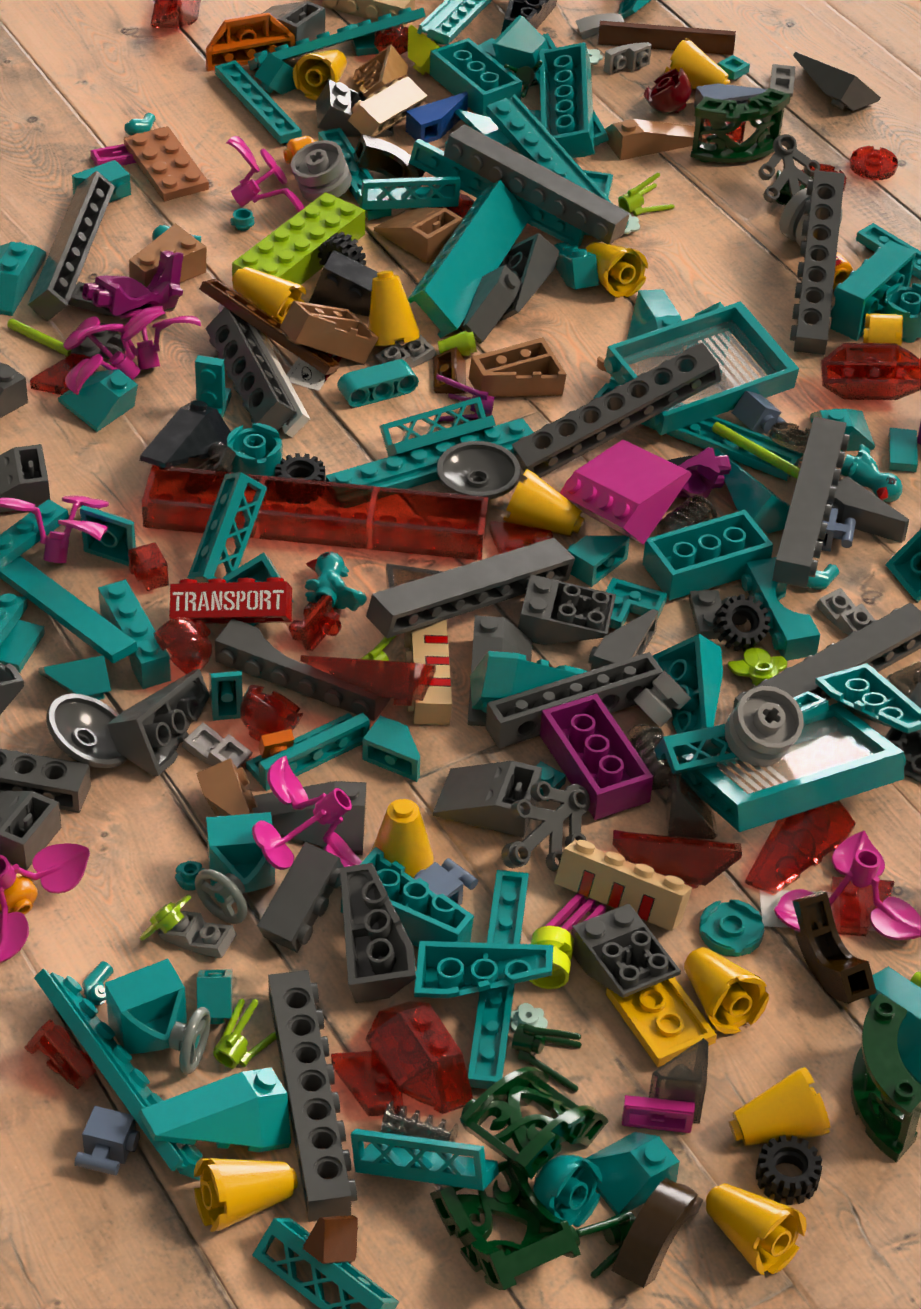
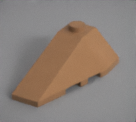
M391 44L356 69L353 80L364 96L368 97L372 93L379 92L384 86L388 88L396 79L400 81L407 77L408 65Z
M638 119L624 120L623 122L613 123L605 128L609 139L606 142L621 161L693 146L695 126ZM702 135V142L706 143V137Z

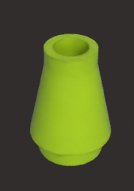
M466 330L444 340L437 341L440 354L457 347L462 356H471V353L477 352L474 333H467Z

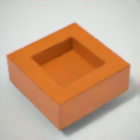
M288 729L261 735L259 743L261 758L271 757L292 747L294 744L292 730Z

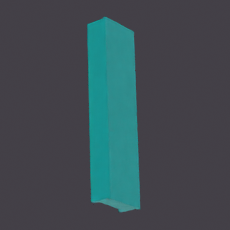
M498 180L480 193L408 298L410 303L415 301L439 328L440 331L437 335L440 338L459 328L469 312L482 277L500 266L531 218L501 180Z

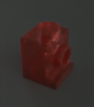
M400 24L396 27H389L384 33L379 30L376 32L374 45L381 52L392 44L399 55L408 51V28Z
M156 542L128 550L130 573L135 575L137 581H142L147 591L169 585L168 563Z

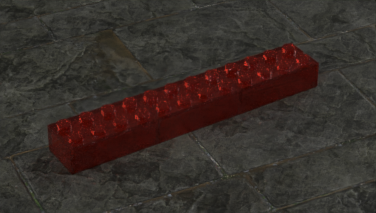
M152 465L142 499L143 528L204 533L225 474H231V472L179 467L163 468ZM245 474L267 487L249 538L482 560L489 497ZM246 486L244 492L247 504L253 502L256 490L249 486ZM242 511L237 512L235 517L238 529L243 528L245 524Z

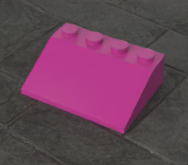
M621 440L575 470L566 481L560 494L581 509L582 513L644 545L692 473L634 444Z

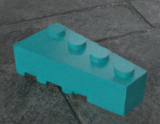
M377 847L361 862V864L373 863L412 945L419 947V941L471 942L473 914L444 894L437 895L429 889V884L423 879L418 878L415 880L405 873L404 866L397 861L389 862L384 858V852ZM341 899V911H340L341 913H343L342 899Z

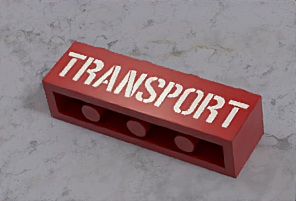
M280 577L266 578V582H255V579L239 578L237 582L226 583L225 579L219 578L209 579L208 583H197V580L182 579L179 581V584H170L169 619L176 625L228 624L232 618L244 623L292 622V587Z

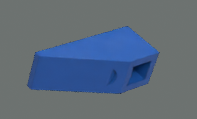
M463 92L407 110L406 132L413 139H421L427 143L441 139L461 120L455 114V111L457 109L467 111L468 93Z

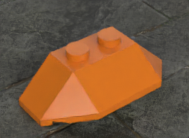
M270 13L224 20L206 48V70L208 72L215 71V66L235 60L241 66L247 65L248 61L254 59L255 53L267 50L268 54L269 52H276L275 47L288 44V47L295 46V35Z

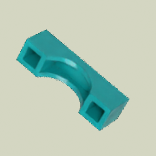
M776 557L746 562L745 574L741 576L742 587L744 591H748L749 595L754 597L753 603H756L758 600L762 602L761 610L767 608L768 613L765 617H770L771 622L767 625L770 626L768 632L772 638L773 648L776 651L778 650L780 655L787 661L815 655L818 651L821 634L811 616L791 611L779 602L786 595L787 584L772 581Z
M127 580L98 587L100 614L102 617L137 642L138 650L129 655L132 671L142 689L171 681L170 655Z

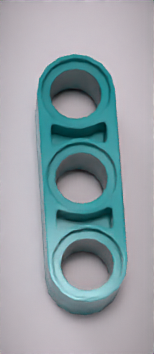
M398 359L346 373L340 377L337 386L351 407H361L411 393L418 386L419 380L405 360Z

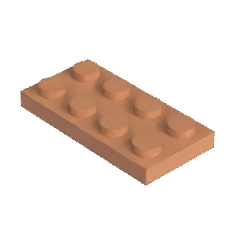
M169 126L124 138L126 149L133 155L135 162L164 202L209 190V181Z

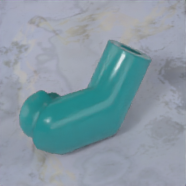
M146 113L143 119H131L125 124L124 129L129 135L150 131L156 117L152 113Z
M829 564L823 571L817 570L815 578L809 577L807 587L816 590L827 588L839 575L838 567L834 564Z
M101 961L82 983L85 998L94 1005H102L106 1001L103 983L114 972L110 964Z

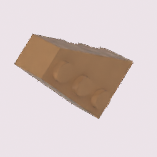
M175 223L129 259V277L147 287L151 283L153 276L157 273L161 252L166 250L174 253L181 252L183 253L181 283L206 273L207 247Z
M293 301L280 326V329L288 335L287 339L296 345L302 344L365 364L379 338L348 309Z
M544 337L472 356L468 379L474 389L488 392L489 396L494 397L562 396L567 374Z

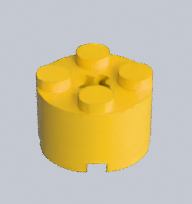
M866 314L863 344H865L863 365L900 367L903 315Z

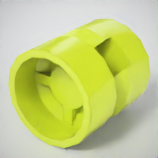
M558 926L540 927L532 934L531 944L553 945L552 976L529 981L535 986L544 989H557L566 985L569 981L574 938L566 929Z

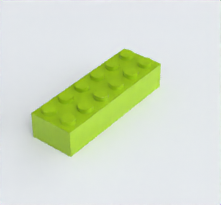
M323 193L232 262V278L238 269L249 267L302 285L324 267V265L320 266L319 263L322 259L318 258V248L332 235L344 232L345 236L347 234L352 236V241L354 239L358 241L365 235V210L332 194Z

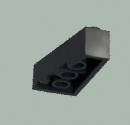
M509 0L501 33L519 15L523 16L537 29L556 7L557 0Z

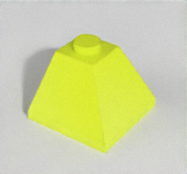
M410 25L408 27V58L415 63L413 68L422 75L426 72L430 74V51L441 46L428 38L424 33L418 34V29Z

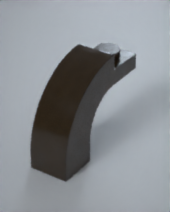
M361 134L353 154L358 167L379 172L390 179L423 177L425 171L409 164L411 156L409 153L382 139Z
M818 891L793 900L800 928L794 930L799 947L809 969L823 989L833 998L848 1004L877 993L869 961L853 956L847 950L838 934L827 892Z
M665 1178L655 1188L637 1215L611 1271L643 1288L654 1281L674 1237L681 1226L699 1212L703 1199L698 1197V1194L692 1188Z

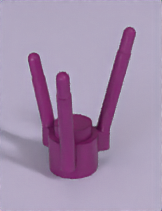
M436 375L437 380L473 394L471 398L450 393L448 398L462 402L480 397L486 417L492 415L494 396H489L488 392L479 391L452 379ZM473 404L470 411L475 412V414L462 415L468 420L478 419L475 405ZM451 415L440 416L438 422H452L455 418Z

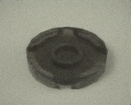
M776 423L770 430L769 438L782 447L804 453L811 429L806 428L804 432L798 429L799 426L797 424Z

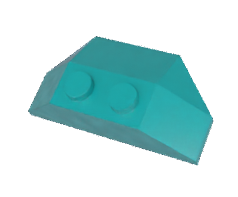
M9 242L0 246V314L13 316L47 256L44 250L22 242Z

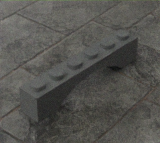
M232 618L215 639L216 662L356 715L364 713L372 721H376L391 699L392 677L366 667L327 669L300 663L275 649L264 638L259 628Z

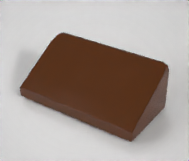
M457 347L434 356V392L445 394L466 393L436 379V375H441L466 385V362Z
M354 1215L319 1217L305 1241L303 1249L323 1264L355 1261L357 1254L358 1218Z

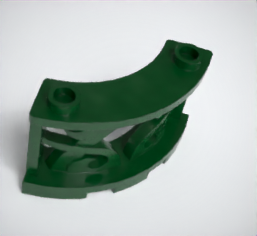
M768 88L763 93L748 98V103L737 104L736 100H720L705 96L695 107L694 116H696L690 157L705 163L710 161L735 163L755 160L773 153V142L781 134L784 108L790 103L791 95ZM704 119H708L711 126H704ZM749 121L757 129L743 143L735 142L726 134L736 130L742 122ZM703 134H713L706 137L708 143L702 142Z
M878 994L868 1009L864 1020L861 1048L857 1053L852 1070L851 1098L855 1114L860 1116L866 1127L865 1132L882 1152L897 1163L917 1138L918 1132H916V1128L921 1114V1085L909 1074L898 1051V1031L903 1020L906 1018L907 1010L886 996Z
M524 1067L501 1078L477 1100L473 1098L468 1101L462 1110L460 1121L467 1132L485 1143L532 1180L537 1172L553 1156L561 1151L562 1145L560 1143L564 1141L571 1145L581 1143L588 1148L608 1123V1119L593 1107L588 1105L578 1106L547 1084L549 1077L540 1069ZM520 1100L528 1105L535 1101L550 1112L551 1117L533 1114L522 1118ZM489 1116H494L497 1119L492 1121L489 1130L497 1131L505 1128L507 1125L508 1127L493 1136L480 1125ZM512 1138L519 1154L504 1143Z
M507 1160L498 1163V1172L503 1174L510 1188L507 1192L499 1189L498 1180H496L493 1185V1198L486 1195L485 1189L483 1191L477 1190L478 1195H457L456 1191L463 1188L446 1186L430 1193L449 1235L455 1234L465 1246L460 1251L462 1256L475 1272L483 1270L486 1274L484 1276L485 1282L498 1290H506L517 1285L514 1277L559 1256L564 1255L569 1258H575L581 1255L578 1248L580 1239L575 1228L569 1225L567 1220L559 1219L550 1213L537 1199L528 1184V1177ZM480 1213H483L485 1218L484 1224L480 1226L473 1225L472 1221L481 1223ZM492 1215L505 1217L527 1225L526 1234L521 1244L506 1240L487 1242L486 1240L491 1235L493 1229Z

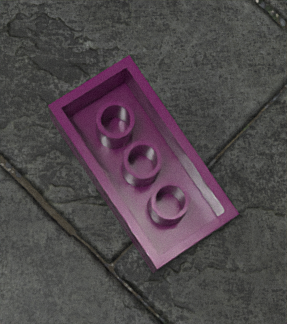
M598 694L542 710L540 737L570 783L579 784L587 790L590 797L588 811L594 820L651 801L654 776Z

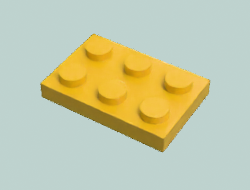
M675 977L624 998L610 989H606L607 997L657 1067L716 1042L717 1034Z

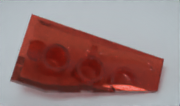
M301 655L300 660L380 697L394 699L393 705L412 706V700L423 701L436 672L435 665L412 662Z
M840 800L777 820L752 866L745 884L773 896L800 878V874L812 865L817 866L822 862L824 856L831 851H835L850 836L856 822Z

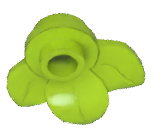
M753 647L745 650L744 659L729 661L728 668L738 676L750 677L752 683L758 686L763 680L770 679L786 669L788 663L783 656L771 657L766 650Z
M186 895L176 904L171 902L159 909L150 918L151 926L141 934L139 939L141 941L147 939L159 928L164 934L170 931L184 918L180 909L191 899V896Z

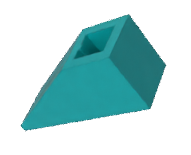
M568 242L554 244L559 250L556 269L566 286L580 289L599 285L595 254L587 252V249H579L576 245L571 246Z

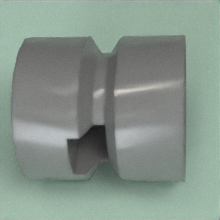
M665 670L652 682V689L645 688L634 699L640 708L660 728L673 716V709L680 710L691 699Z

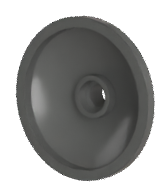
M469 441L454 445L440 456L437 463V476L441 484L453 494L468 500L485 501L501 497L514 489L520 479V464L515 455L508 449L491 442Z
M65 694L52 702L46 714L47 727L55 743L69 757L95 768H113L127 760L126 757L118 753L107 726L109 722L119 715L110 706L96 698L83 694Z

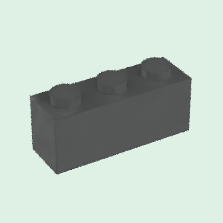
M307 842L304 843L257 925L264 938L298 953L302 944L308 943L312 936V926L318 916L321 917L327 910L329 896L334 888L337 889L341 885L340 868L344 866L338 856Z

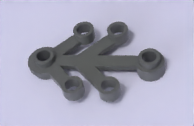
M789 134L780 135L774 140L773 149L775 153L758 171L761 179L769 180L775 173L774 168L783 159L784 170L773 185L768 186L763 194L764 199L770 203L778 199L780 190L787 181L791 198L800 191L799 182L807 187L808 180H813L811 177L814 176V171L809 166H813L815 170H820L819 162L811 160L797 149L795 138ZM794 160L804 166V172L795 166ZM763 169L768 170L770 174H766ZM769 191L773 192L775 196H771Z
M541 781L532 785L530 789L532 798L537 802L545 800L558 802L560 806L556 810L532 806L531 802L527 799L515 801L511 805V813L515 819L522 820L528 818L542 821V823L523 841L508 843L503 847L501 857L504 864L509 868L514 869L525 866L531 857V851L550 834L549 854L546 857V865L549 870L557 871L563 853V821L568 816L569 836L566 837L565 846L572 843L574 839L587 841L586 837L581 833L582 814L586 813L590 806V797L587 790L579 784H572L567 786L565 790L552 788L546 781ZM540 787H541L542 790H543V796L540 794V791H539V788H540ZM520 805H521V806L523 807V809H524V813H523V814H522L521 811H520ZM555 857H557L559 861L558 866L555 863Z

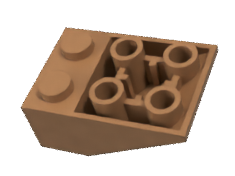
M408 208L374 227V231L425 263H429L436 259L463 218L447 208Z

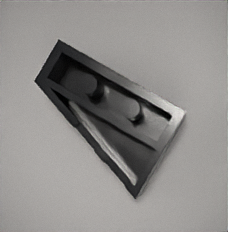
M333 250L321 272L309 303L348 309L351 313L369 317L372 280L377 277L378 272Z

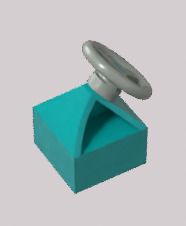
M271 812L206 817L209 869H204L196 875L195 888L206 908L216 917L227 923L238 924L245 920L248 910L243 896L245 892L263 889L275 884V867L266 860L262 849L258 847L252 835V827L258 821H266L273 825ZM210 896H212L215 899V901L218 904H220L221 907H219ZM234 902L237 905V914H235L231 906Z
M169 959L105 982L108 1024L114 1031L119 1045L130 1054L147 1053L167 1048L180 1051L179 1065L182 1073L187 1075L193 1073L201 1061L207 1044L211 1021L210 1012L206 1007H199L192 1014L187 1024L185 987Z

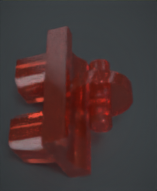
M323 595L317 603L309 602L304 608L303 615L305 618L302 621L294 620L289 625L292 639L302 641L305 650L313 651L326 635L336 636L341 631L340 615L333 610L331 604L332 597L329 595Z

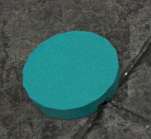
M731 899L729 902L721 903V900L716 901L706 907L700 917L699 934L704 944L719 954L735 957L747 955L757 949L763 940L765 930L762 916L759 911L745 902Z

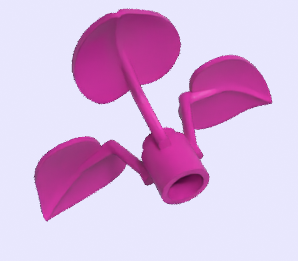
M233 136L226 142V144L234 147L251 167L246 177L240 181V185L231 190L234 199L241 207L252 200L256 203L264 198L285 194L298 212L305 208L299 198L287 187L258 195L261 191L258 185L273 173L281 184H286L287 178L284 172L276 164L274 158L263 148L260 150V153L271 169L256 181L254 179L249 181L255 172L258 173L260 171L251 150L239 136Z
M152 306V307H148V308H158V309H162V310H163V306ZM136 309L121 314L120 319L133 317L143 309ZM179 316L153 324L152 328H155L154 345L152 340H148L146 327L142 329L143 341L137 342V348H135L131 339L128 340L131 352L134 356H137L140 370L160 366L158 351H160L159 337L162 329L173 323H191L201 326L200 320L196 316ZM105 324L88 327L77 334V341L79 343L88 335L106 330L117 331L123 334L125 333L123 331V324Z
M146 308L133 316L123 327L125 333L121 335V341L126 353L118 351L114 355L93 334L86 336L78 343L77 334L88 327L100 325V320L96 316L84 320L77 327L76 331L68 336L63 347L66 350H72L88 337L110 358L109 362L111 365L104 362L100 354L80 361L70 370L65 378L66 386L70 391L79 395L82 385L100 365L108 370L119 369L132 380L135 379L140 373V368L133 361L135 356L131 352L127 341L153 320L166 314L164 310Z
M63 496V502L73 503L68 520H58V524L66 526L65 531H50L49 536L45 534L39 508L35 507V504L15 498H0V507L29 511L35 514L40 532V543L45 544L43 560L54 563H66L69 536L72 528L83 531L98 539V541L102 539L103 534L108 529L107 526L96 522L75 521L77 509L82 507V505L101 509L109 506V502L86 496Z
M283 756L275 761L268 770L267 781L278 800L285 805L291 804L295 810H302L314 804L315 808L313 809L314 816L283 838H281L276 828L266 821H258L253 825V838L258 847L262 849V853L269 864L279 870H285L292 866L294 855L285 843L318 821L322 825L331 824L323 837L324 842L327 844L324 850L338 856L344 867L360 865L362 862L360 858L334 832L337 825L343 821L341 816L352 808V803L343 790L335 788L327 795L323 793L319 797L308 800L303 786L289 766L287 756Z
M863 830L843 841L833 852L832 864L837 872L845 875V878L829 898L830 906H832L849 881L860 888L871 884L873 903L877 907L870 914V922L873 928L880 935L892 940L920 938L921 917L910 904L896 897H887L883 903L880 901L878 889L880 878L878 877L884 872L885 862L880 852L869 840L866 832ZM796 889L785 893L774 908L776 916L788 927L794 930L800 929L793 900L813 894V892L805 889Z
M71 843L55 844L43 848L34 856L32 865L37 873L22 869L18 864L11 866L8 859L0 855V904L2 908V913H0V963L16 955L24 946L29 934V924L25 915L20 912L8 913L4 889H8L13 885L18 873L32 880L40 879L42 887L50 893L60 894L68 892L79 884L84 875L90 856L89 848Z

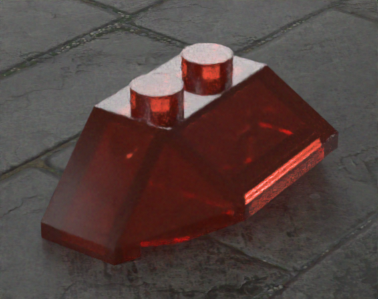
M155 0L151 26L153 28H181L186 24H193L198 19L201 0Z
M843 343L820 362L822 386L844 400H898L921 390V358L919 359L912 352L898 344Z
M613 830L612 844L626 861L633 864L648 865L654 869V872L663 876L678 877L684 881V884L693 887L692 889L698 888V885L706 886L742 857L741 843Z
M407 1001L378 1011L366 1036V1041L397 1090L421 1103L433 1106L434 1110L441 1114L462 1108L468 1101L473 1099L463 1053L430 1003Z

